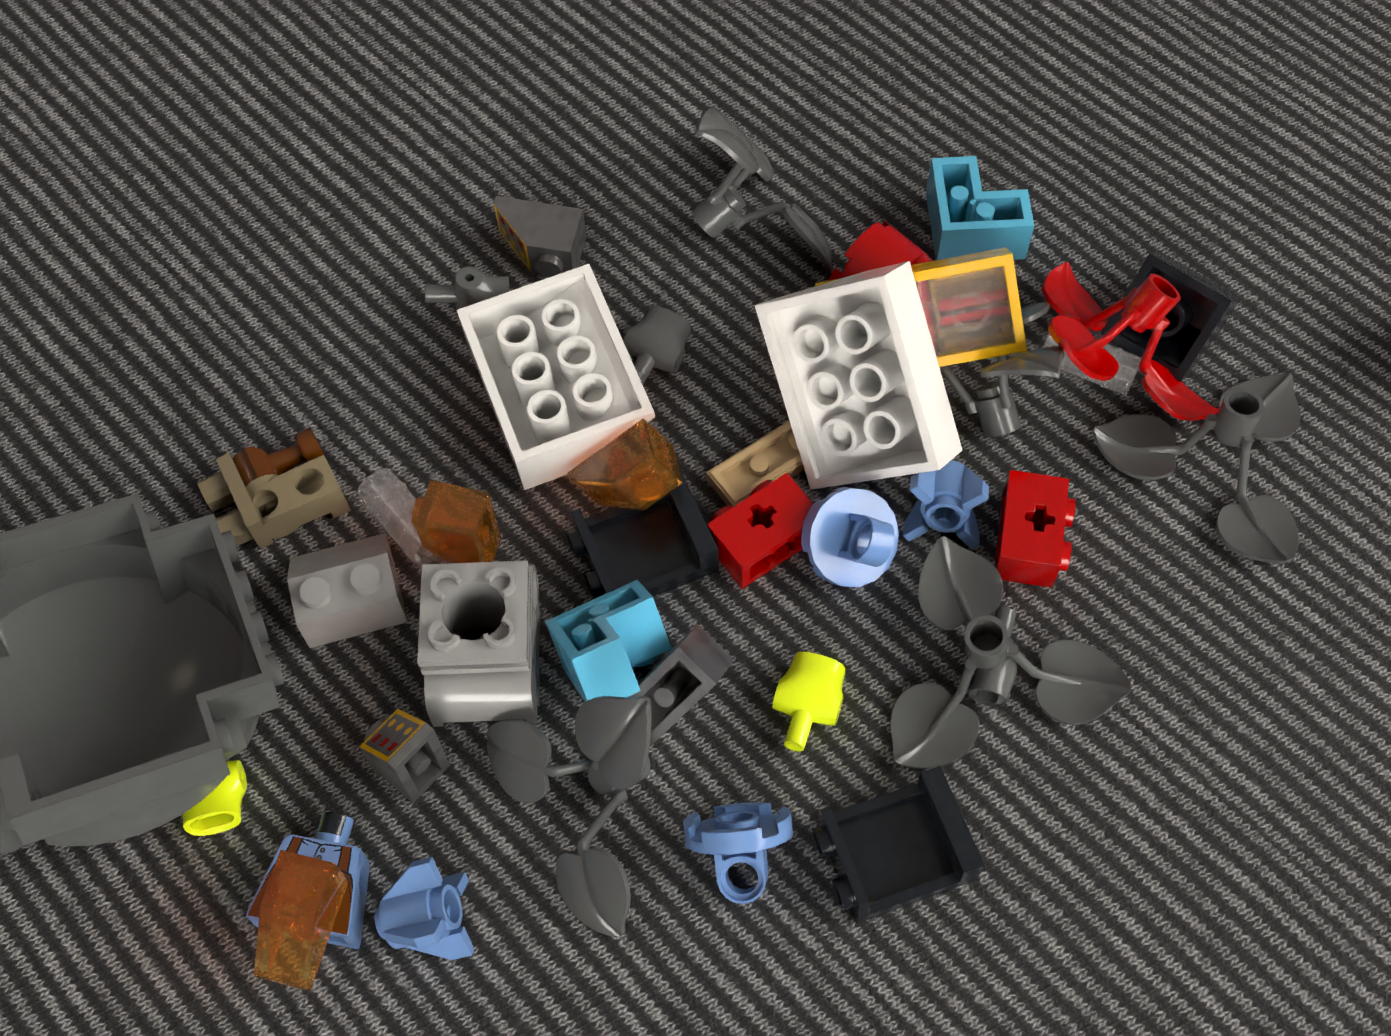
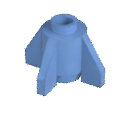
M953 460L949 461L940 470L916 473L911 476L910 491L918 500L904 522L903 537L911 541L928 532L929 527L938 532L945 533L957 530L956 535L969 548L973 549L979 546L980 530L973 508L988 500L989 486L967 466Z
M433 857L413 861L383 895L380 906L376 910L375 925L380 937L395 949L408 948L449 960L472 956L474 951L472 942L465 927H460L462 922V905L459 896H462L469 882L466 873L462 872L442 878Z

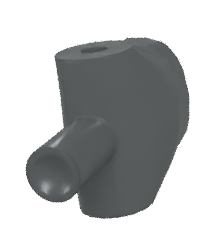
M463 267L456 273L454 285L425 284V303H455L456 310L509 292V276L496 277L487 275L475 267Z
M650 307L645 316L627 330L623 338L626 349L631 357L636 360L634 367L642 385L653 368L676 373L684 356L686 340L691 333L690 323L683 316L663 307Z
M999 606L994 616L1005 624L1008 630V643H1014L1011 639L1016 611L1008 607ZM1006 656L1005 660L995 668L983 669L977 667L969 697L983 705L992 707L1005 706L1017 675V662L1011 657Z

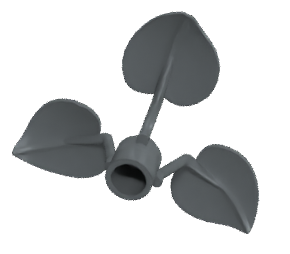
M709 108L701 115L694 134L717 144L736 163L717 190L692 210L699 226L709 236L716 238L732 223L737 229H740L748 222L774 213H781L819 257L824 265L826 277H828L833 269L830 245L822 230L799 206L794 203L789 206L785 202H779L742 215V209L746 206V203L736 190L737 187L749 174H754L755 172L767 182L773 178L774 170L764 152L738 126L732 123L717 108Z
M1049 302L1035 303L1022 307L1023 324L1044 315L1050 309ZM1051 346L1022 352L1008 358V360H1006L1005 355L997 356V363L984 367L980 370L981 378L998 376L999 381L978 387L976 389L978 397L972 399L949 366L939 368L941 375L948 380L965 403L968 414L978 413L984 437L990 438L1009 434L1021 428L1012 390L1009 389L1008 375H1038L1059 379L1061 362L1065 354L1060 346Z
M1292 373L1258 377L1230 387L1220 397L1217 415L1208 414L1205 422L1183 443L1175 445L1177 436L1173 428L1161 418L1153 415H1126L1105 425L1094 427L1093 436L1095 442L1106 460L1122 473L1141 480H1159L1172 475L1176 468L1174 455L1186 453L1210 429L1214 430L1217 439L1222 444L1231 447L1240 445L1241 452L1236 492L1238 503L1225 505L1219 511L1216 519L1217 534L1231 551L1249 559L1284 564L1290 563L1295 557L1299 547V535L1296 522L1289 509L1273 496L1259 495L1249 500L1246 494L1250 450L1254 438L1265 442L1282 441L1295 434L1301 420L1300 409L1294 392Z
M942 536L933 545L921 570L918 587L920 608L926 619L941 630H953L966 622L967 627L964 638L965 652L968 659L965 662V668L957 690L952 697L943 686L929 682L913 685L898 697L892 709L890 720L893 759L898 765L903 767L932 769L951 764L969 752L978 737L980 722L977 714L971 708L960 704V702L965 697L976 668H995L1005 660L1006 656L1014 659L1031 677L1041 679L1036 688V699L1039 706L1050 718L1067 725L1085 724L1097 719L1128 696L1132 685L1123 670L1110 657L1095 647L1076 640H1059L1048 644L1041 655L1042 669L1036 668L1018 650L1016 644L1008 643V630L1005 624L997 617L991 616L1001 604L1004 593L1003 581L998 570L983 556L967 550Z
M599 696L584 702L576 714L575 735L580 750L589 759L561 766L549 764L552 752L550 741L535 725L519 719H505L494 723L488 728L486 734L488 737V755L497 781L513 799L522 803L531 804L537 802L548 793V776L558 777L588 770V779L593 789L600 794L610 795V800L577 843L578 852L566 851L557 859L556 880L559 892L566 906L582 923L608 936L619 937L626 933L625 922L631 901L627 874L622 864L610 852L599 847L590 849V843L616 807L627 800L626 789L646 779L650 773L651 764L648 754L651 740V698L647 696Z

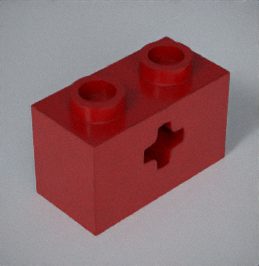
M1016 470L1009 471L1002 494L994 563L1002 580L1052 588L1059 570L1067 572L1071 558L1072 543L1064 541L1065 527L1071 528L1076 507V499L1068 498V478Z
M785 473L773 482L772 480H766L752 490L748 498L734 507L728 505L721 508L712 516L707 524L719 549V562L741 589L803 549L801 545L803 522L813 503L788 473Z

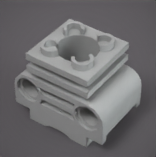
M528 560L422 564L417 663L421 667L422 675H424L425 705L433 727H442L444 723L501 721L505 719L526 720L529 723H537V706H540L539 652L541 613L539 609L538 576L535 565L529 564ZM486 628L497 629L490 635L488 633L484 634L482 639L466 640L469 635L477 630Z

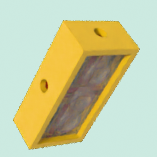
M1006 247L911 265L939 367L1027 351L1013 254ZM835 280L815 283V286L822 285Z

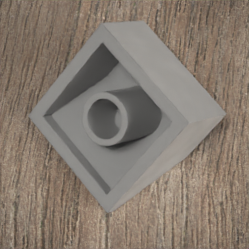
M387 533L290 558L287 582L295 622L309 648L408 622Z

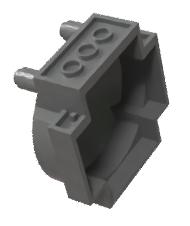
M137 493L0 533V854L15 852L23 845L25 846L45 839L47 845L88 846L110 843L143 834L168 823L201 802L230 775L226 760L247 748L254 734L259 715L280 707L275 687L285 684L277 657L275 653L271 652L268 644L267 630L260 611H256L253 602V592L245 570L234 572L231 562L240 560L231 530L221 533L214 513L161 529L156 511L153 510L145 513Z

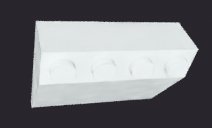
M910 261L861 272L755 305L810 489L936 471L943 468L962 451Z
M590 264L456 310L469 349L524 490L570 474L655 418V412Z

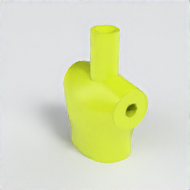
M797 652L794 655L789 670L779 680L772 705L773 709L792 716L784 741L786 748L796 752L804 751L812 722L830 726L836 725L843 701L842 688L845 667L842 663L811 652Z
M240 760L226 761L230 775L201 802L182 814L183 828L187 833L195 836L212 835L230 830L240 824L242 798L247 789L246 775Z

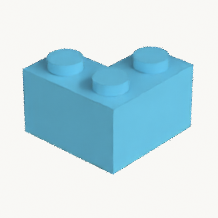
M976 156L931 158L926 198L935 259L941 260L1004 247L1013 254V260L1026 259L1034 229L1028 189L982 192Z
M638 580L545 621L565 673L585 702L599 696L629 697L641 691L632 667L647 666L653 663L660 654L672 649L654 599Z

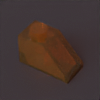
M641 419L568 472V479L599 505L645 510L682 484L673 445L645 419Z
M430 480L424 498L418 497L414 504L411 519L412 525L416 527L422 546L449 563L494 562L501 542V535L489 493Z
M280 850L260 904L254 976L311 991L348 884V880L335 863Z

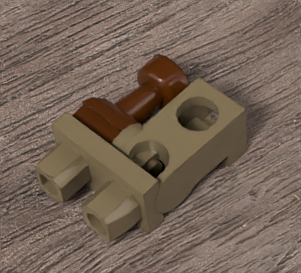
M311 427L295 434L294 439L297 444L270 454L255 447H246L244 451L236 454L233 458L230 453H227L216 459L221 471L198 483L199 489L212 512L233 502L236 503L238 509L216 518L221 533L231 530L236 546L254 539L259 548L262 549L273 544V539L287 536L301 525L328 513H331L333 518L352 511ZM304 461L306 462V463H304V464H302V465H300V466L294 468L295 466L301 464L302 462H304Z

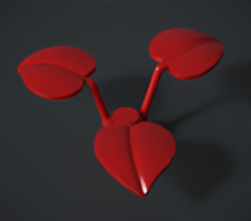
M1069 262L1057 266L1046 276L1042 283V294L1045 300L1049 302V305L1059 314L1048 324L1049 333L1053 340L1067 353L1070 360L1084 374L1101 381L1112 379L1119 370V364L1103 347L1127 326L1140 333H1143L1146 329H1153L1139 363L1140 371L1145 374L1141 383L1146 392L1167 413L1180 420L1195 421L1205 419L1208 414L1216 415L1219 409L1207 403L1184 383L1176 380L1166 367L1151 359L1163 330L1170 324V321L1165 316L1181 300L1179 292L1169 281L1157 274H1150L1138 288H1134L1126 297L1102 310L1077 281ZM1125 308L1121 313L1122 319L1101 338L1096 340L1087 329L1101 331L1107 325L1108 317Z

